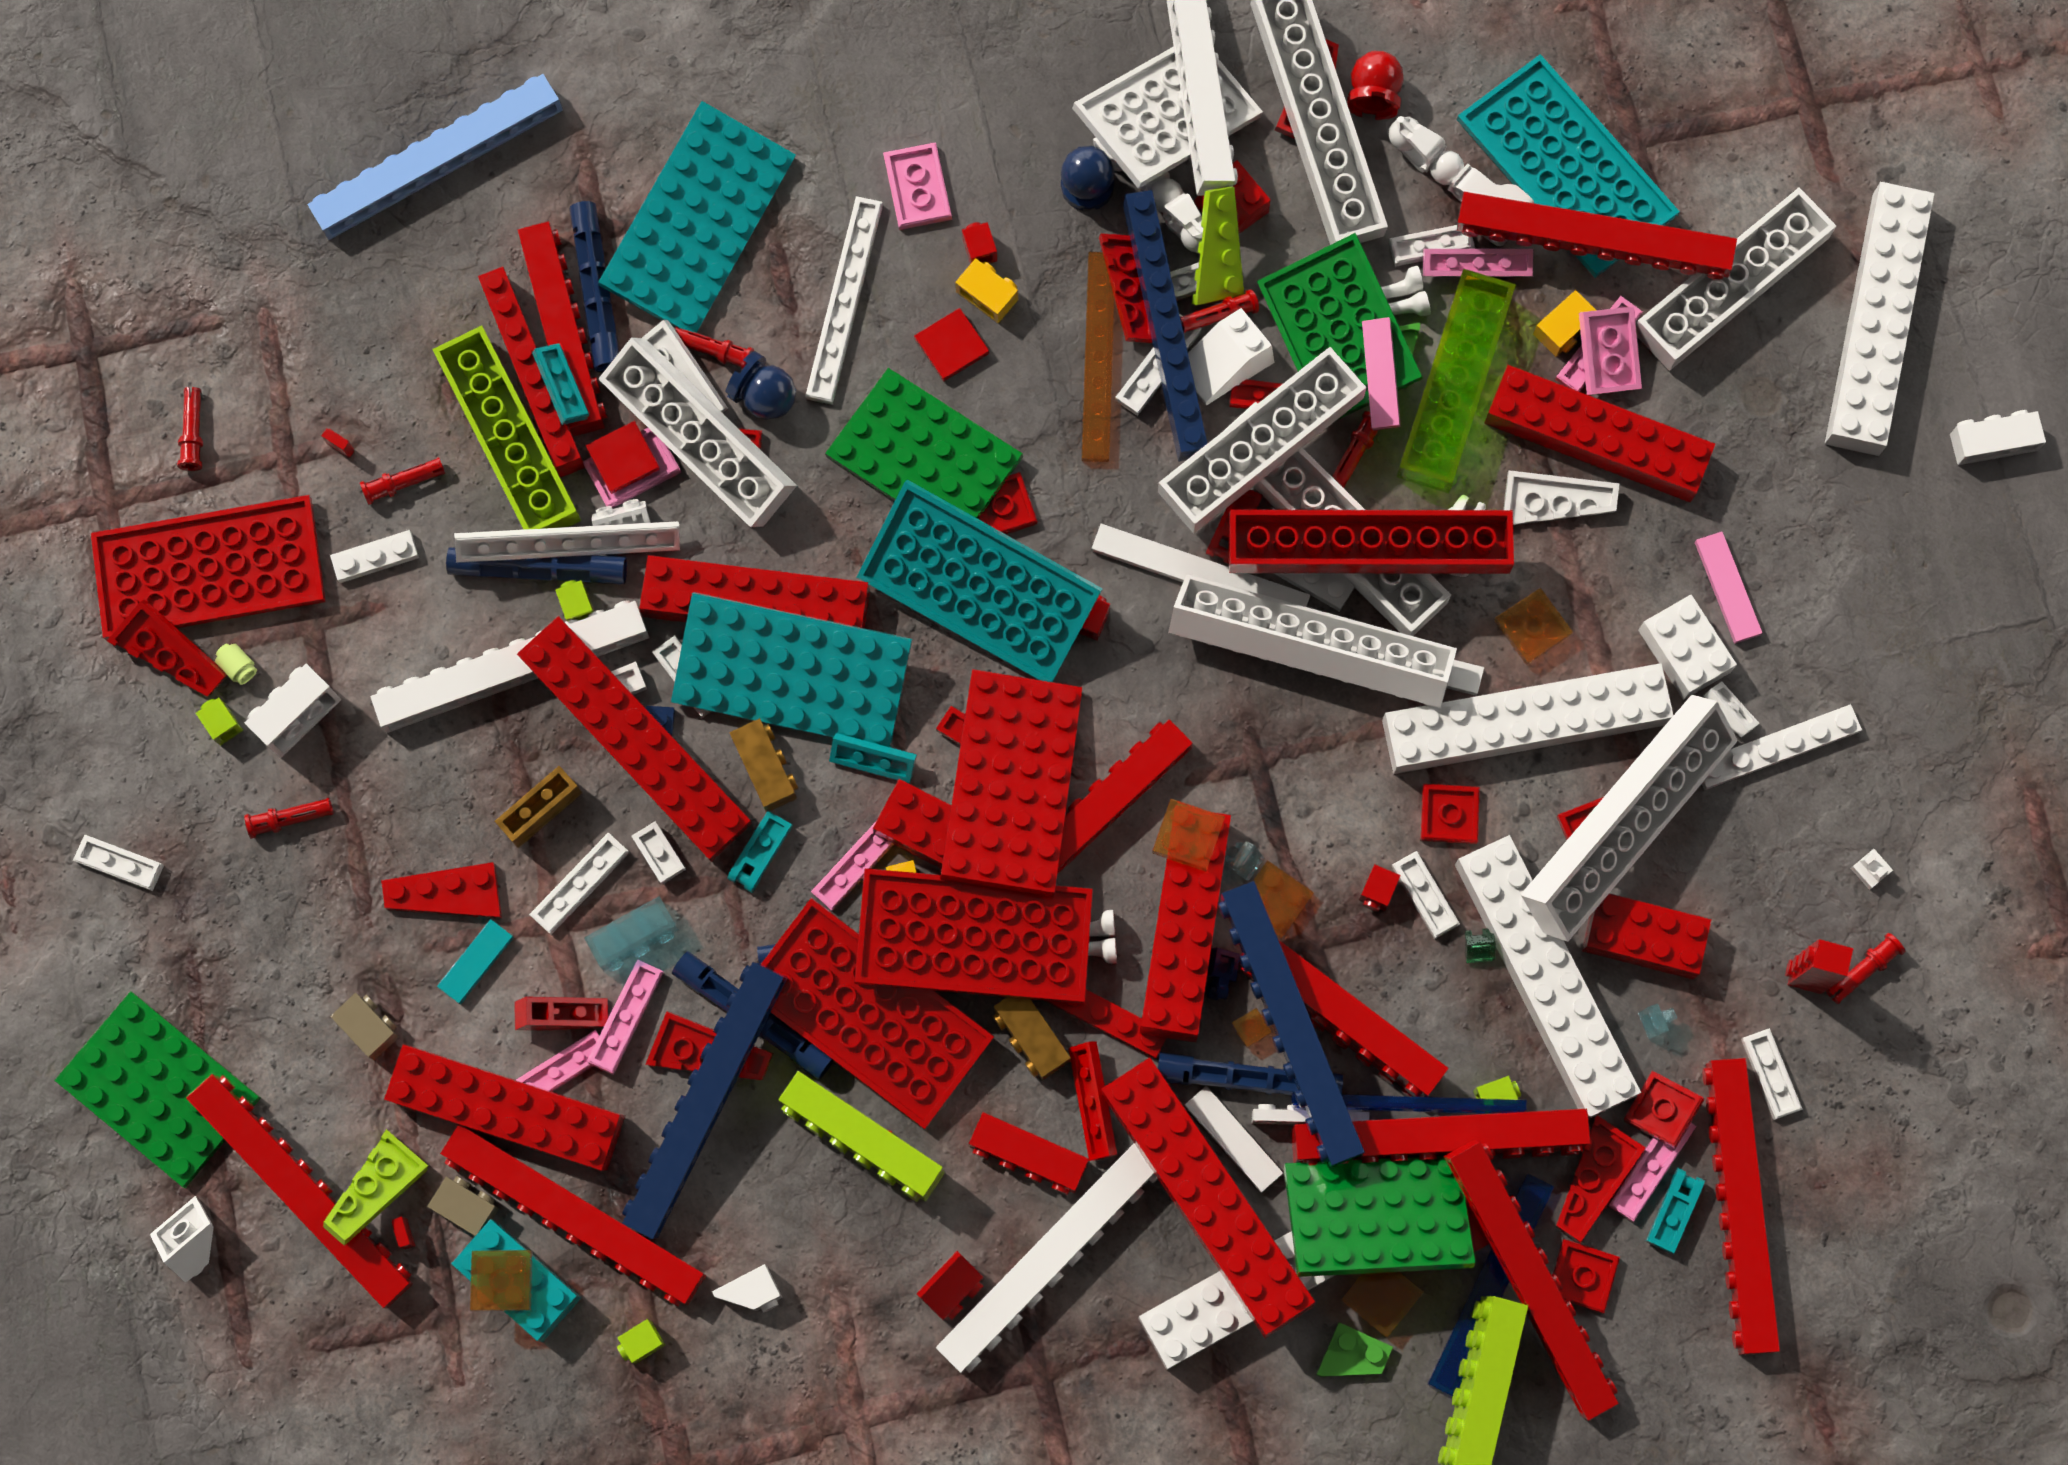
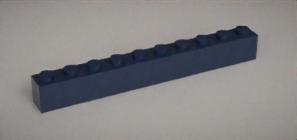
M1148 190L1125 194L1123 208L1178 462L1185 461L1207 445V439L1153 191Z
M1252 881L1222 893V902L1218 903L1220 912L1224 919L1229 918L1232 929H1229L1230 937L1235 946L1240 945L1243 953L1240 956L1242 967L1246 973L1250 971L1254 982L1250 983L1256 1000L1261 998L1265 1009L1261 1010L1263 1019L1267 1027L1272 1025L1276 1036L1272 1037L1274 1046L1278 1054L1283 1052L1287 1062L1283 1064L1289 1081L1294 1079L1298 1090L1294 1092L1299 1107H1305L1309 1118L1305 1119L1311 1136L1316 1134L1320 1145L1316 1149L1321 1162H1327L1329 1168L1362 1156L1365 1153L1255 882Z
M752 962L751 966L746 965L739 979L742 981L738 992L733 991L726 1006L729 1007L725 1018L720 1017L713 1032L716 1033L712 1044L707 1043L700 1058L703 1059L699 1070L694 1069L687 1084L690 1085L686 1096L681 1095L674 1110L677 1111L673 1122L668 1121L661 1136L664 1137L660 1148L656 1147L649 1158L648 1163L651 1166L647 1174L643 1173L635 1186L638 1192L634 1200L630 1199L622 1212V1215L625 1216L622 1224L651 1239L659 1237L788 979L787 977L757 962Z

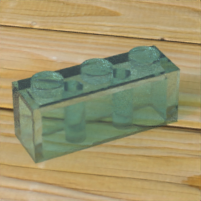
M659 896L584 937L600 968L603 971L609 969L612 972L621 968L625 964L624 960L634 955L637 958L646 954L650 950L649 946L658 941L660 944L671 940L675 937L674 933L679 929Z

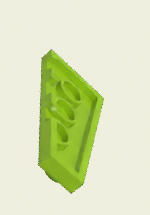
M1226 186L1207 190L1204 195L1201 221L1203 235L1202 241L1199 242L1198 253H1200L1199 269L1195 271V281H1197L1196 294H1193L1192 304L1194 305L1244 294L1234 187Z
M386 1129L377 1146L373 1148L367 1157V1161L361 1170L356 1173L346 1192L342 1194L325 1219L323 1227L345 1246L427 1172L428 1165Z

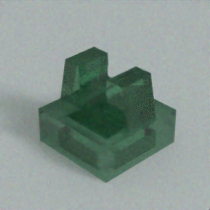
M1488 928L1482 929V935H1472L1471 930L1465 931L1466 963L1495 960L1496 940L1494 933H1490Z

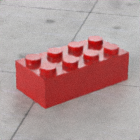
M899 779L873 826V834L942 869L951 805Z
M1609 893L1589 917L1582 951L1695 979L1700 974L1712 919Z

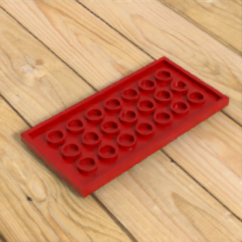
M310 495L91 533L102 634L106 641L138 603L144 599L176 628L326 602L313 504Z
M972 669L940 879L1054 896L1082 687Z
M864 869L854 984L1084 1004L1093 889L1056 885L1054 896L1051 897L940 879L941 875Z
M810 898L761 963V965L788 978L771 1013L925 1129L994 1036L934 990L854 984L859 933L813 898Z

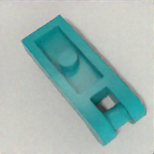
M767 811L729 872L727 879L733 883H741L744 885L745 890L752 893L792 829V824ZM746 865L754 868L750 876L743 872Z
M1680 1168L1676 1169L1645 1242L1670 1254H1674L1705 1180L1699 1177L1694 1179L1686 1175V1171ZM1681 1185L1690 1189L1688 1196L1678 1192Z

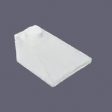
M195 1196L153 1231L150 1236L163 1262L185 1283L192 1277L200 1274L203 1268L209 1264L213 1225L200 1200Z

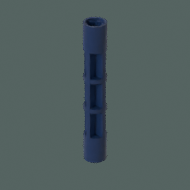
M581 201L572 204L569 209L572 229L575 233L574 242L589 338L592 343L591 351L594 369L597 372L603 373L619 354L610 291L598 285L606 265L596 204L590 201Z
M449 547L446 557V570L448 575L552 581L582 580V582L625 584L627 578V558L586 555L456 563L455 547Z
M689 951L679 959L672 970V975L697 993L703 994L725 1010L726 1013L728 1012L727 1002L733 991L738 992L739 989L718 975L716 970ZM770 1013L759 1037L785 1053L794 1063L818 1080L821 1079L834 1060L773 1013Z
M1159 1054L1158 1070L1167 1083L1225 1087L1226 1090H1231V1088L1265 1092L1268 1095L1277 1093L1295 1096L1294 1092L1298 1090L1294 1079L1289 1081L1285 1070L1276 1069L1274 1066L1268 1065L1267 1068L1234 1064V1061L1225 1063L1194 1059L1192 1056ZM1333 1073L1342 1095L1343 1074Z

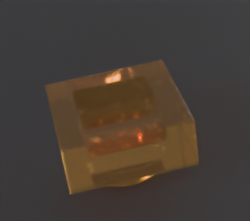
M1257 1008L1232 1022L1234 1029L1246 1048L1272 1033Z

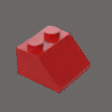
M1236 160L1232 164L1233 168L1237 169L1238 177L1237 183L1233 187L1235 190L1238 232L1240 234L1269 213L1271 199L1240 162ZM1198 195L1193 202L1202 213L1204 195Z
M956 1251L917 1292V1296L943 1321L947 1318L953 1320L964 1309L960 1304L968 1296L973 1299L983 1289L984 1286L981 1282L984 1280V1277Z

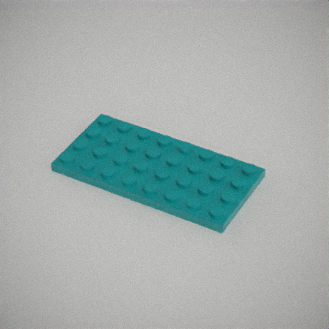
M1541 54L1457 116V121L1510 182L1529 195L1535 204L1663 226L1677 217L1680 212ZM1586 254L1585 256L1575 255L1594 278L1620 260L1616 258L1611 261L1602 260L1597 257L1598 255Z
M701 101L601 276L598 285L659 320H668L674 328L677 326L681 329L697 333L796 154Z
M909 480L904 482L856 577L864 582H868L872 587L1038 680L1047 682L1054 681L1103 588Z
M693 592L671 702L751 720L760 718L761 722L834 737L836 733L891 747L913 639Z

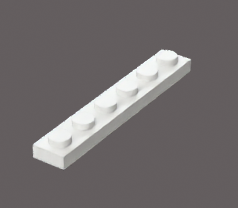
M1850 704L1730 749L1703 781L1702 786L1704 790L1710 789L1862 731V728Z

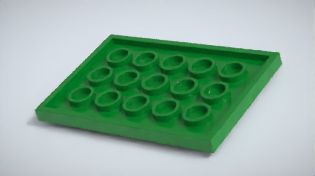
M1356 233L1257 281L1298 372L1331 347L1366 386L1364 398L1337 420L1370 405L1362 321L1388 317L1391 319L1397 391L1423 379Z
M890 368L885 371L825 453L828 459L893 501L896 500L904 482L909 480L977 519L985 511L1005 483V480L1023 458V453Z
M131 991L54 1080L183 1188L189 1185L226 1141L186 1097L211 1074H214L219 1078L224 1075L235 1086L232 1092L238 1098L244 1096L253 1106L261 1099L253 1090Z
M1437 1156V1160H1419V1157H1408V1161L1393 1162L1390 1161V1158H1384L1372 1163H1362V1160H1349L1348 1164H1339L1329 1168L1327 1162H1317L1316 1165H1309L1307 1162L1285 1163L1284 1175L1297 1277L1474 1268L1475 1257L1465 1196L1444 1156Z

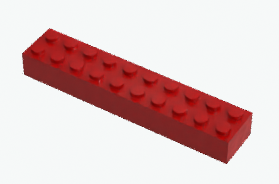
M1230 510L1229 573L1510 574L1514 566L1513 510Z
M559 616L517 653L520 659L711 862L753 824Z
M1149 1057L1101 1089L1102 1096L1264 1338H1268L1314 1307L1315 1300L1300 1278L1297 1277L1296 1272L1152 1059Z
M1587 1109L1352 1121L1365 1152L1362 1156L1352 1160H1362V1163L1378 1162V1159L1390 1158L1391 1162L1408 1161V1157H1419V1160H1437V1156H1445L1472 1140L1480 1141L1481 1144L1486 1143L1493 1157L1495 1154H1503V1159L1521 1158V1155H1525V1153H1532V1157H1548L1554 1151H1561V1156L1578 1155V1152H1583V1148L1590 1144ZM1295 1124L1291 1130L1293 1163L1307 1162L1309 1165H1316L1317 1162H1321L1316 1149L1320 1145L1316 1134L1311 1136L1306 1124Z

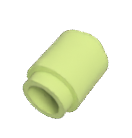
M225 644L216 652L215 663L233 682H238L240 685L245 684L256 674L257 669L254 667V662L237 644Z

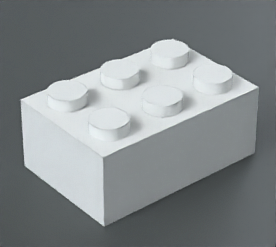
M1692 595L1647 619L1638 630L1658 662L1662 664L1663 670L1683 700L1728 675L1737 665Z
M305 664L303 667L296 668L282 687L275 688L261 707L254 708L249 713L248 720L244 723L274 753L282 758L341 701V698Z

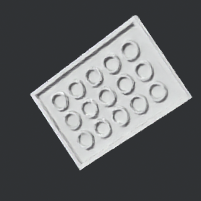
M1174 47L1074 102L1072 109L1138 189L1191 158ZM1219 60L1217 71L1218 75L1222 77L1221 96L1226 100L1225 120L1230 125V136L1259 119L1263 111Z

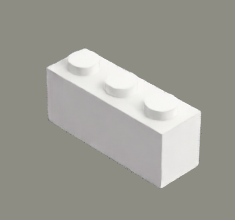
M2020 410L2012 413L2011 416L2001 418V415H1992L1985 418L1984 421L1975 423L1972 419L1959 422L1950 433L1958 465L2039 451L2046 443L2038 411L2028 413L2027 410Z

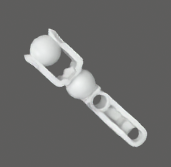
M1400 116L1390 126L1389 139L1394 148L1402 151L1418 171L1423 173L1431 170V175L1436 182L1442 185H1450L1448 190L1461 202L1465 191L1534 203L1533 199L1517 185H1496L1469 164L1464 167L1463 160L1459 154L1453 151H1445L1447 147L1445 140L1438 134L1420 125L1417 120L1411 117ZM1484 236L1496 246H1503L1508 241L1505 239L1503 242L1490 240L1489 236Z
M1095 137L1093 139L1094 147L1103 150L1112 161L1114 171H1123ZM1168 172L1140 187L1142 191H1153L1156 209L1163 212L1168 228L1181 239L1183 245L1188 250L1198 253L1199 242L1202 241L1203 227H1201L1202 216L1188 193H1183L1180 184L1170 179Z

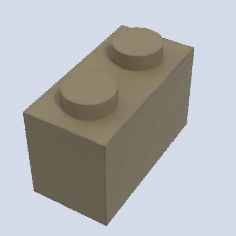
M354 993L330 1017L370 1059L375 1061L399 1038L394 1032L397 1026L387 1015L381 1018L375 1010L378 1006L368 995L362 998L359 994Z
M458 1176L454 1180L445 1177L427 1207L476 1236L490 1219H494L499 1211V1208L493 1205L496 1199L483 1191H480L477 1195L468 1190L471 1184Z

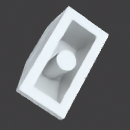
M765 1264L712 1291L718 1299L755 1311L762 1309L763 1313L778 1306L777 1300L783 1298Z

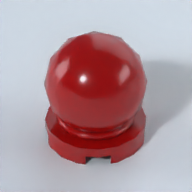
M1374 50L1366 53L1356 61L1351 72L1353 90L1348 93L1347 106L1351 113L1358 117H1362L1363 113L1375 115V120H1385L1397 116L1398 109L1400 110L1401 98L1398 96V93L1401 91L1404 77L1403 67L1395 56L1388 52Z

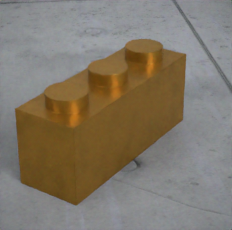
M759 718L729 732L766 812L797 799L794 791L799 788L792 773L786 775L782 767L787 762L781 749L775 751L771 741L775 740V736L769 724L763 726Z
M558 766L494 822L519 848L580 796L582 792L567 773Z
M1007 997L994 1006L996 1014L993 1015L995 1022L1001 1030L1007 1028L1012 1036L1009 1042L1018 1054L1023 1052L1029 1060L1025 1065L1034 1078L1039 1075L1043 1081L1071 1062V1057L1031 999Z

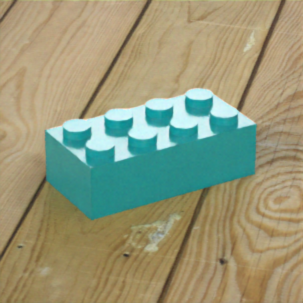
M492 1219L487 1222L451 1263L535 1340L542 1343L582 1298L499 1223Z

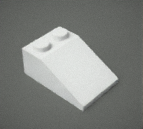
M1242 308L1218 322L1188 353L1196 393L1206 405L1229 392L1236 385H1240L1244 380L1251 378L1275 363L1272 345Z

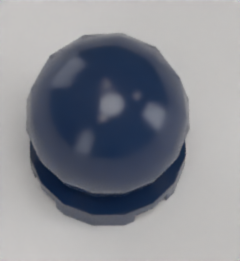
M1094 146L1078 147L1070 152L1061 167V189L1063 198L1070 206L1078 210H1083V208L1100 209L1108 203L1113 195L1115 171L1112 161L1103 150Z
M756 351L751 352L743 360L747 363L740 373L735 371L729 380L725 391L728 394L727 397L735 403L743 400L745 407L759 418L765 420L780 418L786 415L795 403L796 388L793 379L779 367L774 365L765 366L766 358Z

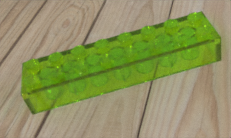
M1463 268L1396 476L1397 478L1449 494L1516 284Z

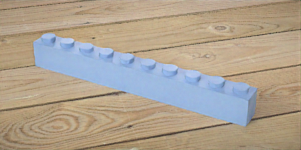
M544 74L538 77H531L524 85L515 90L511 89L504 92L499 99L491 103L482 104L477 111L468 116L464 115L457 118L452 125L444 129L435 130L430 137L421 142L417 141L410 144L405 151L397 155L388 156L383 163L374 168L371 167L363 170L358 177L350 181L341 182L336 189L327 194L316 196L307 205L327 239L330 240L563 111L562 106Z

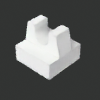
M1875 849L1871 850L1850 868L1869 890L1893 871Z

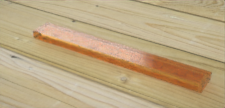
M1088 252L1082 461L1109 462L1114 294L1103 252Z

